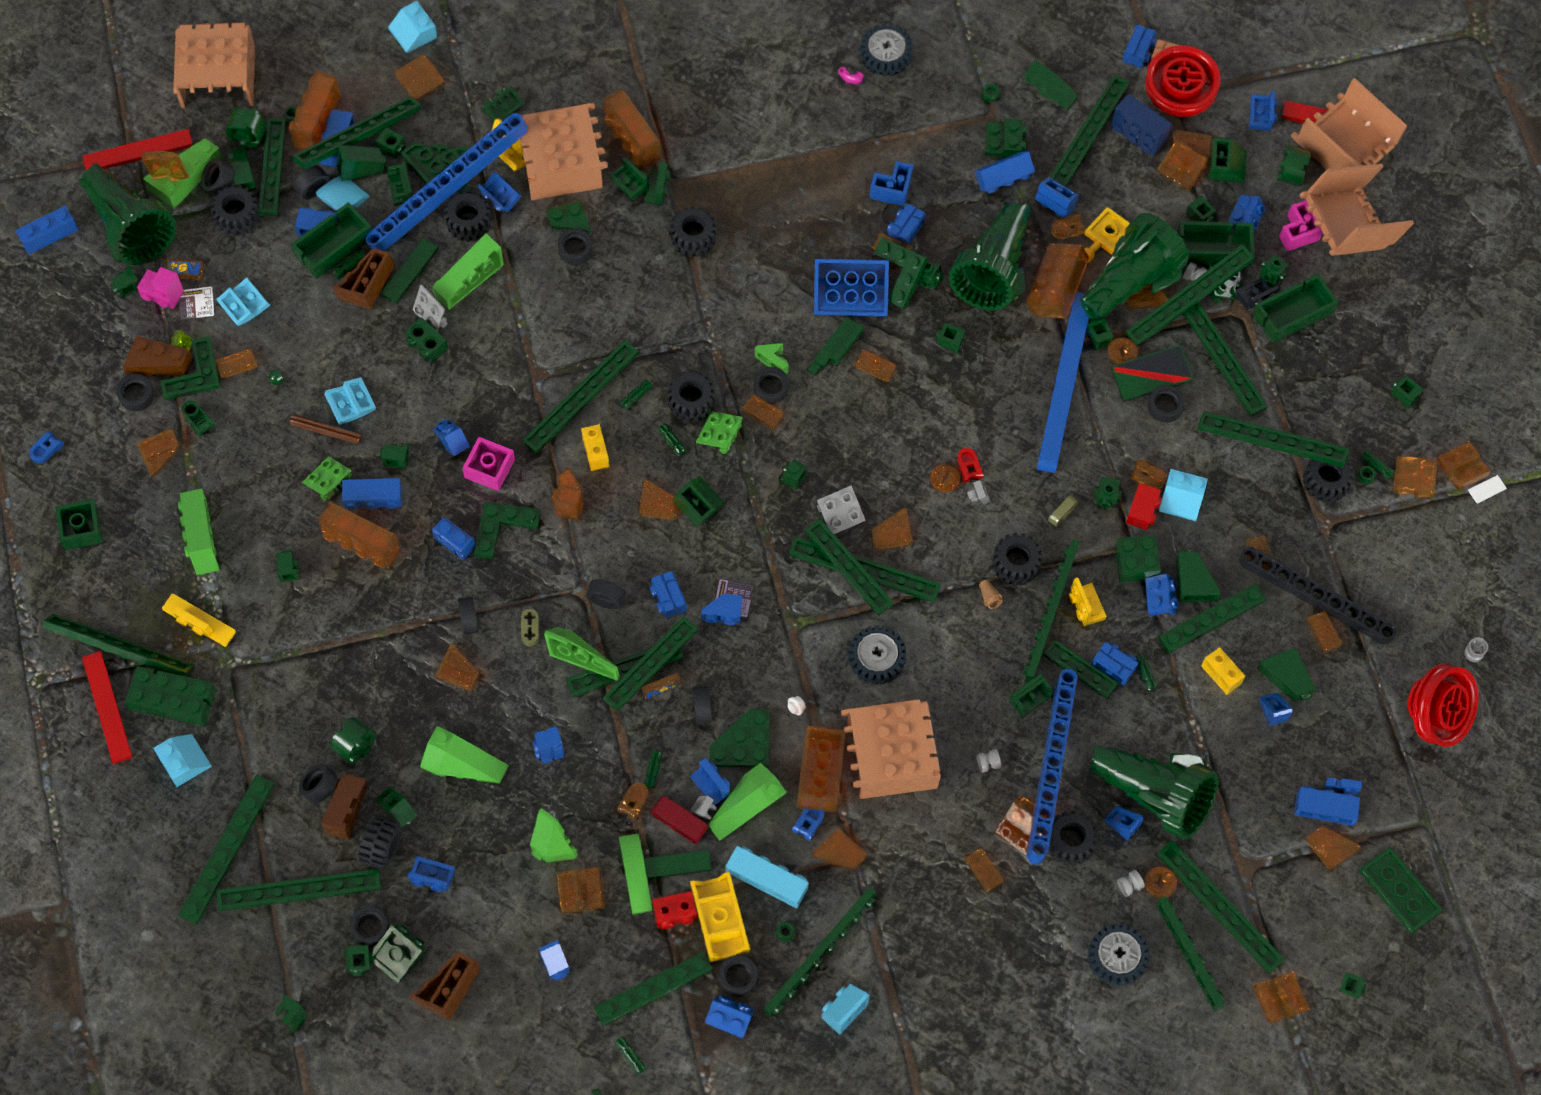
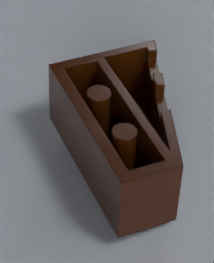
M375 248L357 263L358 266L351 273L348 272L345 275L346 278L339 285L336 284L333 287L339 300L367 309L372 308L395 266L390 253Z
M136 335L122 368L126 376L129 374H141L145 377H151V375H162V377L187 375L193 359L188 349Z
M343 773L341 779L337 780L334 795L321 821L326 835L350 840L368 788L366 779Z
M457 952L439 969L440 971L424 982V986L416 993L413 992L410 998L416 1005L450 1021L481 967L476 960Z

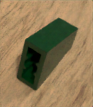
M338 146L336 167L341 181L384 172L386 158L384 154H381L379 148Z
M1191 550L1178 552L1176 570L1179 602H1217L1220 597V590L1199 553L1192 552Z
M1296 648L1260 660L1257 666L1258 671L1294 702L1309 700L1315 691V686Z

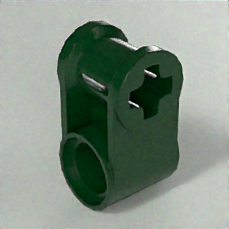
M189 400L182 405V412L186 421L199 438L208 429L215 428L211 418L195 401ZM190 410H196L194 413L188 414Z

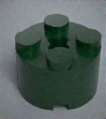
M234 108L227 124L225 135L232 142L235 140L240 142V146L244 145V147L254 148L258 146V143L260 144L267 123L256 109Z
M1287 145L1284 156H1287V158L1283 157L1280 169H1283V171L1279 170L1277 181L1302 186L1311 152Z
M351 717L342 724L344 729L341 732L337 730L332 738L330 747L334 752L354 765L361 757L366 758L371 752L370 746L376 739L377 733L360 720Z

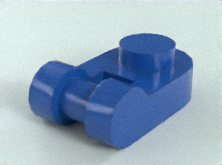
M48 431L31 447L29 455L33 462L37 464L45 463L56 451L62 449L64 442L56 439L54 434Z
M818 804L808 805L792 831L796 834L804 835V838L810 841L824 819L823 808ZM805 822L811 825L809 829L803 826Z

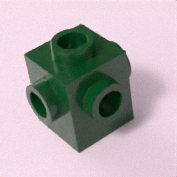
M1274 254L1270 259L1266 258L1260 266L1262 270L1258 278L1263 277L1273 288L1279 281L1282 282L1288 274L1286 270L1289 264Z
M927 261L917 285L935 289L943 279L941 265L936 262Z
M1101 477L1099 487L1095 486L1093 497L1097 498L1096 505H1100L1103 508H1115L1116 502H1120L1122 491L1119 490L1120 480Z

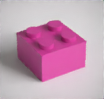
M478 437L462 468L464 478L499 491L515 461L514 451Z

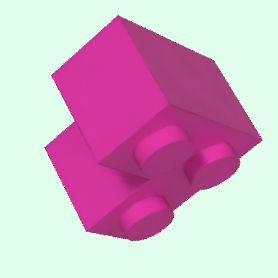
M1306 200L1291 205L1287 215L1291 223L1283 226L1279 238L1287 252L1320 240L1323 233L1321 228L1316 227L1314 224L1317 220L1313 212L1307 211L1306 208L1309 205Z
M160 267L157 273L147 270L137 287L140 296L144 300H152L161 307L174 309L184 292L177 273Z

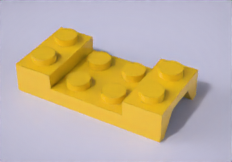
M730 872L707 881H690L710 962L749 953L750 948Z

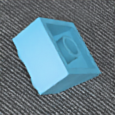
M418 1L402 8L388 27L407 54L437 38L434 23Z
M1170 469L1159 512L1196 521L1208 479Z
M192 734L169 738L153 748L176 787L212 767Z
M852 984L847 988L843 986L837 992L835 1001L833 1003L829 1001L822 1009V1019L839 1034L868 1005L869 995Z

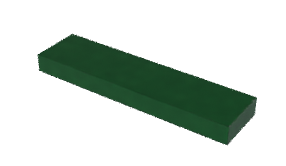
M423 238L383 289L381 295L398 304L439 250L438 246Z
M1056 639L1052 641L1043 654L1044 657L1063 670H1074L1079 681L1105 699L1110 697L1119 682Z
M708 850L644 859L647 880L711 871Z

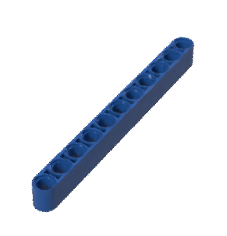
M518 113L507 117L370 231L366 236L368 245L372 249L387 250L523 137L528 131V125L523 117Z
M1075 291L1037 465V470L1054 474L1057 468L1089 318L1086 316L1080 301L1086 293Z
M1072 669L1062 670L1055 686L1026 853L1028 861L1032 864L1042 863L1049 850L1077 684V674Z

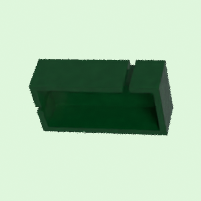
M349 202L335 211L338 225L335 216L331 214L290 244L293 255L303 266H306V269L316 280L364 245L367 234L372 231V226Z
M1180 221L1177 233L1188 250L1189 259L1186 264L1191 262L1209 265V263L1217 264L1241 245H1244L1255 256L1253 223H1236L1233 235H1230L1233 222Z
M1317 274L1306 279L1304 283L1300 282L1257 303L1252 315L1261 327L1265 326L1263 331L1271 343H1274L1333 314L1339 302L1321 276Z
M137 666L125 703L131 711L206 726L210 713L208 706L212 707L217 690L213 682L157 671L156 674L153 669Z

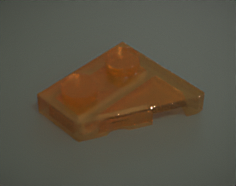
M172 428L136 443L151 477L162 468L180 447Z
M644 480L639 516L677 520L679 507L672 501L673 495L650 481Z

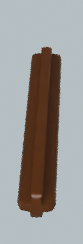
M295 414L291 415L289 420L292 426L351 443L359 444L362 439L360 433Z

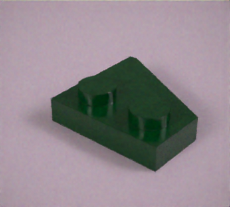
M581 201L546 210L551 229L569 230L575 228L586 231L588 234L591 233Z

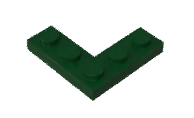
M881 237L874 254L903 267L888 302L906 309L928 258Z
M210 336L191 340L198 373L160 381L164 400L220 388Z
M484 502L474 557L494 558L500 524L538 530L541 509Z

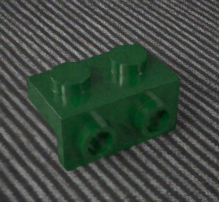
M623 157L621 159L622 165L610 173L609 177L626 195L634 200L649 188V178L644 171L637 169L636 164L632 160Z
M660 162L659 171L650 170L649 188L646 191L645 203L663 205L664 196L667 197L668 194L666 183L670 181L671 170H668V163Z

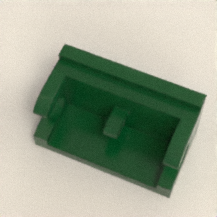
M405 162L388 167L387 177L394 206L402 205L413 196Z
M1041 673L1011 694L1009 702L1023 718L1053 696L1051 692L1053 688Z
M284 995L282 997L283 1001L276 1010V1015L279 1016L281 1011L286 1009L287 1012L282 1018V1024L286 1023L289 1031L295 1034L307 1014L302 1005Z

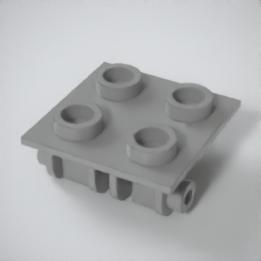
M421 284L412 310L438 332L440 326L444 328L447 325V319L443 316L445 308Z
M852 486L817 500V508L819 512H822L827 527L833 534L866 521Z

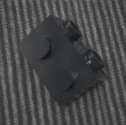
M1262 277L1237 289L1234 295L1245 309L1249 310L1253 307L1255 308L1257 303L1276 295L1280 287L1277 285L1271 288Z

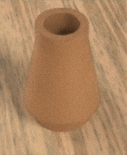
M989 580L982 581L979 586L985 606L989 609L999 607L1003 602L1002 595Z

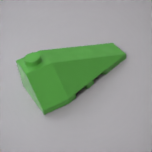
M556 627L545 631L544 635L550 656L616 681L620 679L618 667L570 629Z
M437 726L427 743L420 767L437 776H453L459 779L469 778L500 784L509 765L459 736Z
M760 763L744 774L708 826L720 841L787 792L777 778Z
M542 808L538 813L530 843L531 854L536 859H543L546 862L576 859L578 856L577 850L574 846L568 845L571 841L563 834L565 831L560 823Z

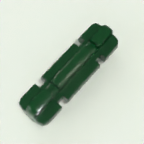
M358 251L354 254V257L351 256L343 262L341 267H336L333 270L334 275L340 279L345 275V272L348 273L358 266L357 263L365 257L362 251Z
M644 380L640 383L641 386H637L628 394V397H624L620 401L624 409L631 407V403H635L645 395L644 392L652 389V385L648 380Z
M665 423L658 428L659 433L664 436L665 441L674 449L677 456L683 455L686 452L685 447L680 444L675 434L669 430V426Z
M1365 450L1361 455L1364 461H1368L1369 465L1378 472L1383 473V476L1387 479L1394 475L1395 471L1387 467L1379 458L1373 456L1370 451Z
M1143 653L1136 655L1135 658L1139 663L1138 670L1143 681H1146L1145 686L1147 690L1156 689L1158 684L1153 679L1154 675L1148 662L1146 663L1145 655Z
M656 750L651 752V760L649 761L646 773L647 778H645L644 787L649 789L655 788V779H657L662 758V752Z
M625 1037L619 1038L615 1044L619 1050H622L621 1052L631 1066L633 1065V1069L637 1074L644 1072L646 1066L642 1061H639L640 1058L630 1045L628 1046V1041Z

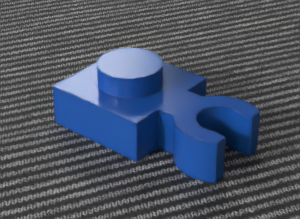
M1327 778L1324 789L1337 790L1340 793H1351L1355 796L1361 790L1362 781Z

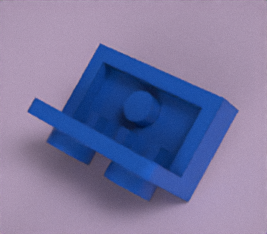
M1271 91L1270 96L1251 95L1249 129L1271 131L1272 125L1276 124L1277 113H1274V109L1277 108L1278 99L1275 98V91Z
M496 172L491 175L484 185L478 184L477 186L481 190L480 194L487 200L490 198L493 201V207L498 211L504 210L509 212L521 197Z
M1240 195L1228 222H1233L1232 228H1235L1236 223H1253V232L1257 229L1261 216L1265 212V205L1260 196Z
M1168 574L1146 578L1147 610L1150 616L1170 613L1172 616L1177 615L1178 600L1175 596L1177 583Z
M705 758L699 762V769L691 774V779L704 796H709L714 800L712 804L716 806L730 795V784L725 777L721 778L719 776L716 765L712 761L709 763Z
M417 856L412 871L408 874V878L415 886L423 887V885H426L436 892H442L443 890L448 892L456 868Z
M717 995L711 1004L705 1023L743 1038L754 1010L750 1009L751 1007L745 1003L738 1004L731 1001L732 999L728 996Z

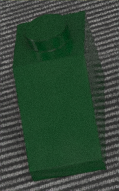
M391 787L375 798V801L392 820L400 822L401 828L410 824L413 818L417 816L407 800Z

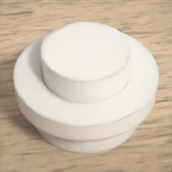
M799 696L789 698L788 709L790 712L801 715L806 708L804 701Z

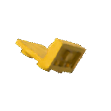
M1075 578L1071 586L1069 599L1077 608L1076 615L1078 620L1082 621L1084 626L1105 620L1107 616L1093 584L1090 583L1082 586L1079 578Z

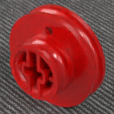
M1178 45L1168 47L1153 57L1147 70L1145 88L1149 99L1157 108L1170 115L1188 117L1204 112L1213 104L1219 90L1221 76L1216 62L1207 53L1195 47Z
M1439 664L1430 669L1411 688L1408 697V712L1413 720L1415 730L1422 740L1439 746L1450 747L1459 743L1469 732L1477 713L1478 688L1473 675L1467 669L1449 664Z

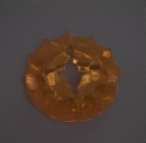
M1117 338L1109 344L1108 354L1114 363H1122L1136 359L1138 349L1132 340ZM1122 346H1124L1123 349L1124 352H1126L1123 357L1119 352L1122 349Z
M944 463L936 466L930 475L932 486L940 492L955 490L960 483L958 469H955L951 464L945 465ZM948 472V478L950 479H946V481L942 483V476H944Z
M1166 867L1152 868L1147 873L1144 881L1146 891H1149L1152 897H1169L1177 887L1175 874ZM1160 875L1162 882L1167 883L1163 885L1161 890L1159 888V884L1154 883L1158 881Z

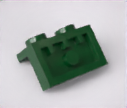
M512 86L508 89L503 87L496 93L498 97L494 100L489 98L483 103L485 107L481 111L482 113L486 112L493 122L498 118L503 121L522 106L524 102Z

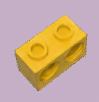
M600 424L581 428L590 470L594 471L609 467V458Z
M1220 647L1205 657L1201 665L1226 695L1240 686L1245 678L1241 670Z

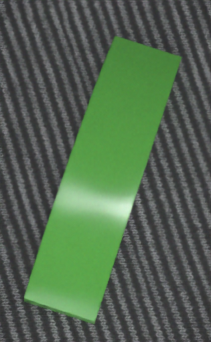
M639 833L619 837L632 914L653 911Z

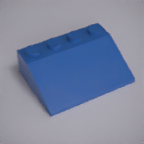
M815 259L814 315L888 316L889 261Z

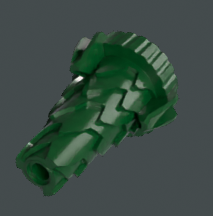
M92 163V166L79 178V184L94 204L95 212L103 220L101 223L107 229L106 240L113 259L116 261L121 260L124 264L142 265L157 259L158 256L162 255L169 248L176 234V220L172 215V206L151 198L146 199L144 197L142 199L135 190L131 191L126 184L122 185L112 173L108 174L99 164Z
M1006 202L1002 211L995 217L989 230H985L973 249L962 251L955 259L949 271L948 280L955 294L965 303L982 310L996 311L1009 306L1011 301L1017 300L1019 295L1023 294L1025 290V271L1022 268L1017 269L1019 266L1017 261L1022 253L1020 251L1024 242L1022 238L1028 225L1027 219L1030 208L1027 204H1009Z
M1140 213L1125 228V235L1121 236L1116 243L1106 268L1091 284L1090 290L1080 299L1087 317L1096 319L1098 316L1104 317L1108 315L1120 303L1123 305L1133 294L1140 292L1148 284H1151V293L1155 294L1157 291L1178 282L1182 278L1181 270L1186 266L1189 259L1188 250L1182 238L1168 223L1151 213Z
M1097 746L1094 749L1089 770L1103 777L1109 784L1127 792L1126 796L1136 800L1141 806L1156 814L1157 818L1162 820L1163 828L1166 832L1187 840L1194 836L1203 825L1214 804L1219 780L1216 772L1207 767L1206 761L1202 757L1171 753L1169 757L1172 763L1168 762L1166 764L1154 758L1150 760L1134 752L1132 755L1113 747Z

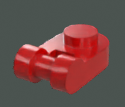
M970 448L961 449L958 452L957 462L964 483L970 482L971 479L975 478L977 480L982 479L983 472L976 453ZM973 467L974 471L968 472L967 468Z

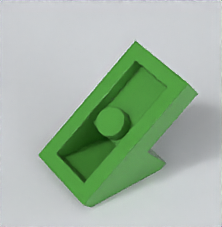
M782 343L758 345L755 347V357L768 367H776L786 374L788 373L789 364L780 356L783 352Z

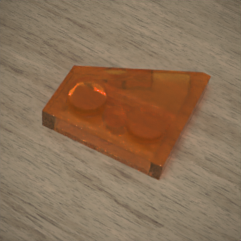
M1148 284L1140 292L1133 294L1125 304L1129 309L1158 308L1168 299L1162 290L1157 291L1155 294L1151 293V284Z
M903 508L872 529L875 550L913 544L906 508Z
M451 643L435 678L472 692L479 678V673L461 655L455 645Z
M1323 826L1305 838L1330 871L1362 848L1360 845Z
M840 828L829 836L811 855L813 858H820L852 871L867 858V854Z

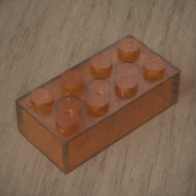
M315 71L314 76L310 78L308 90L302 96L301 106L297 107L296 117L289 125L295 149L303 151L321 141L322 132L326 131L327 116H330L332 109L335 110L341 97L337 77L334 75Z
M620 89L603 98V110L605 112L603 118L608 126L611 125L615 137L621 139L625 151L631 153L633 162L643 170L660 161L659 139L624 90Z
M1048 244L1026 302L1033 316L1067 318L1089 260V256L1082 245Z
M329 502L318 519L323 537L326 540L339 543L345 550L349 551L351 549L363 559H371L379 567L384 566L389 569L401 551L397 535L332 502Z
M815 726L806 727L797 808L836 812L846 735L844 730Z

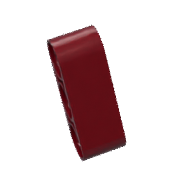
M661 796L650 811L656 819L693 844H697L709 828L699 818L666 796Z

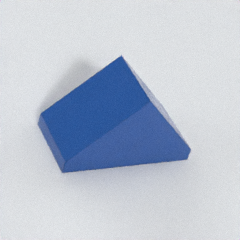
M1278 693L1259 697L1269 726L1288 721L1293 712L1292 708Z
M1116 806L1104 821L1128 841L1140 828L1144 818L1139 814Z

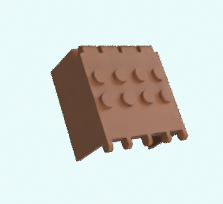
M229 23L214 24V28H211V24H196V29H193V24L180 25L177 28L175 35L174 94H177L181 108H185L186 88H190V93H195V88H208L209 92H213V87H226L227 92H231V87L243 86V91H246L249 104L253 106L255 44L250 26L246 25L245 27V23H232V28H229Z
M1354 78L1345 95L1343 93L1337 95L1340 101L1336 105L1331 102L1327 103L1326 107L1329 109L1327 113L1322 116L1317 112L1314 115L1315 119H1317L1315 123L1307 118L1302 125L1299 135L1296 132L1291 134V137L1304 150L1311 152V156L1327 170L1376 164L1395 147L1394 145L1398 144L1407 125Z
M594 103L523 115V119L528 125V131L520 138L525 164H527L528 178H531L528 179L531 201L603 188L601 169L607 168L608 164L607 162H600L598 156L604 154L605 150L604 148H597L595 142L596 139H600L602 136L600 132L593 133L592 124L598 123V118H590L589 111L595 109Z
M1383 164L1327 169L1308 191L1299 194L1301 199L1305 198L1309 205L1306 208L1307 211L1313 212L1317 220L1314 223L1315 226L1320 227L1325 235L1322 237V240L1329 243L1332 249L1329 251L1331 256L1385 249L1388 245L1395 244L1414 224L1413 220L1381 224L1378 217L1375 216L1376 213L1370 202H1366L1368 198L1362 188L1384 167Z
M912 700L841 711L842 716H848L847 727H844V732H852L854 745L847 746V750L849 752H856L857 764L850 765V769L859 770L860 781L853 782V787H860L859 799L938 789L940 781L938 757H930L937 755L935 739H927V737L934 736L932 722L930 719L923 720L930 717L927 701Z

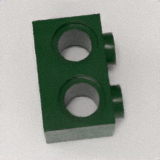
M422 317L405 330L406 342L412 348H417L419 354L424 359L434 362L448 350L447 340Z

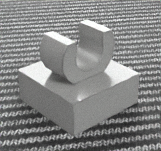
M981 480L974 482L975 489L967 492L972 503L978 500L984 505L990 503L985 485Z
M699 796L690 813L696 817L711 819L712 817L707 813L708 809L716 811L717 808L712 804L714 801L709 796Z

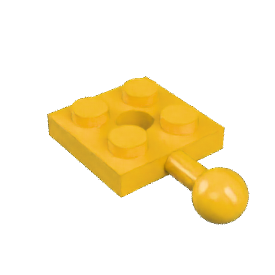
M1107 207L1085 230L1084 235L1093 240L1094 243L1090 248H1084L1081 251V259L1084 262H1091L1100 246L1110 254H1113L1116 243L1121 236L1125 235V228L1130 223ZM1112 228L1115 233L1108 234L1105 229Z

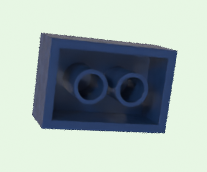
M1128 94L1115 108L1111 127L1118 134L1125 136L1129 142L1136 144L1145 153L1154 157L1167 143L1172 124Z

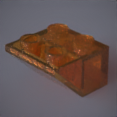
M566 466L565 471L561 472L559 476V487L554 490L552 500H554L553 507L557 516L578 521L584 506L582 489L571 468Z
M1021 795L1012 804L995 834L1026 855L1035 804Z

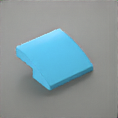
M340 176L332 179L316 192L317 196L335 211L348 202L357 209L369 198V195L351 180L341 181Z
M247 277L234 289L228 288L216 299L237 326L250 321L270 306Z
M361 377L346 381L341 387L325 391V397L339 425L365 416L376 409Z

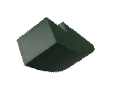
M1036 60L1025 72L1024 80L1039 89L1038 93L1067 110L1078 98V95L1060 77Z
M244 145L226 150L229 162L234 169L236 187L241 185L243 189L246 187L249 190L255 189Z

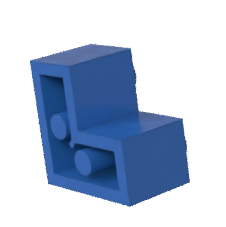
M896 161L892 176L874 172L869 199L905 206L914 165Z

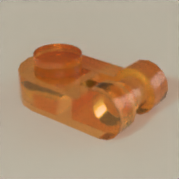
M1081 214L1056 220L1051 229L1053 236L1063 239L1084 234L1086 228L1085 225H1082L1083 219Z
M1144 460L1137 461L1135 465L1136 470L1131 474L1133 480L1157 489L1164 486L1167 476L1163 470L1149 465ZM1143 471L1147 472L1148 476L1143 475Z
M642 783L633 784L619 804L617 811L621 814L626 813L629 815V818L635 820L648 798L647 787ZM630 801L635 803L634 808L628 806Z

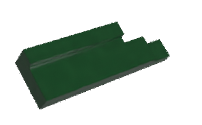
M846 317L814 358L807 371L815 376L821 368L824 369L829 361L838 366L864 332V326Z

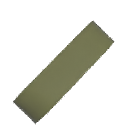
M1072 495L1068 496L1053 512L1048 522L1057 527L1078 504V500Z
M526 609L521 615V638L524 645L529 647L536 645L539 641L538 613L533 609ZM529 615H532L534 618L532 619V625H528L527 618ZM528 630H532V635L534 636L532 640L527 638Z

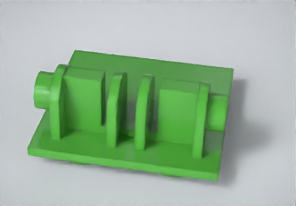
M711 411L696 443L719 447V451L726 454L730 450L731 442L735 441L734 438L737 437L738 430L742 427L741 421L743 417Z
M328 457L302 483L319 493L321 499L326 501L327 499L330 500L335 492L339 491L336 486L342 488V480H351L352 474L349 468Z

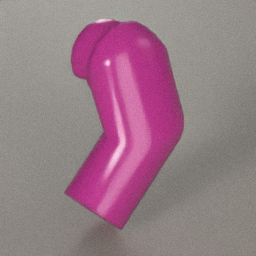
M841 67L838 70L839 75L846 83L859 84L862 82L863 74L861 72H855L853 75L845 67Z

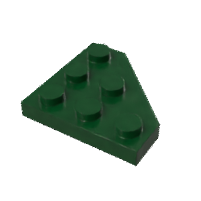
M414 142L400 153L403 159L427 185L467 152L468 149L460 146L458 148H451L447 145L439 144L429 146Z
M749 709L710 745L709 763L712 761L716 767L754 768L761 763L766 768H769L770 709Z

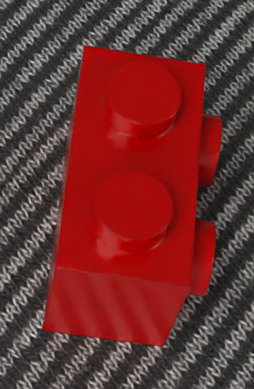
M1139 483L1126 523L1148 530L1149 524L1153 525L1157 516L1153 512L1155 508L1159 509L1162 498L1159 497L1161 490Z
M692 891L652 900L658 928L670 929L675 924L682 923V925H688L697 920Z

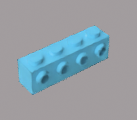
M737 846L726 865V872H730V875L795 908H798L808 889L809 882L806 881L805 877L789 873L786 867L782 865L776 866L764 856L758 857L754 855L753 851L747 847L740 848Z

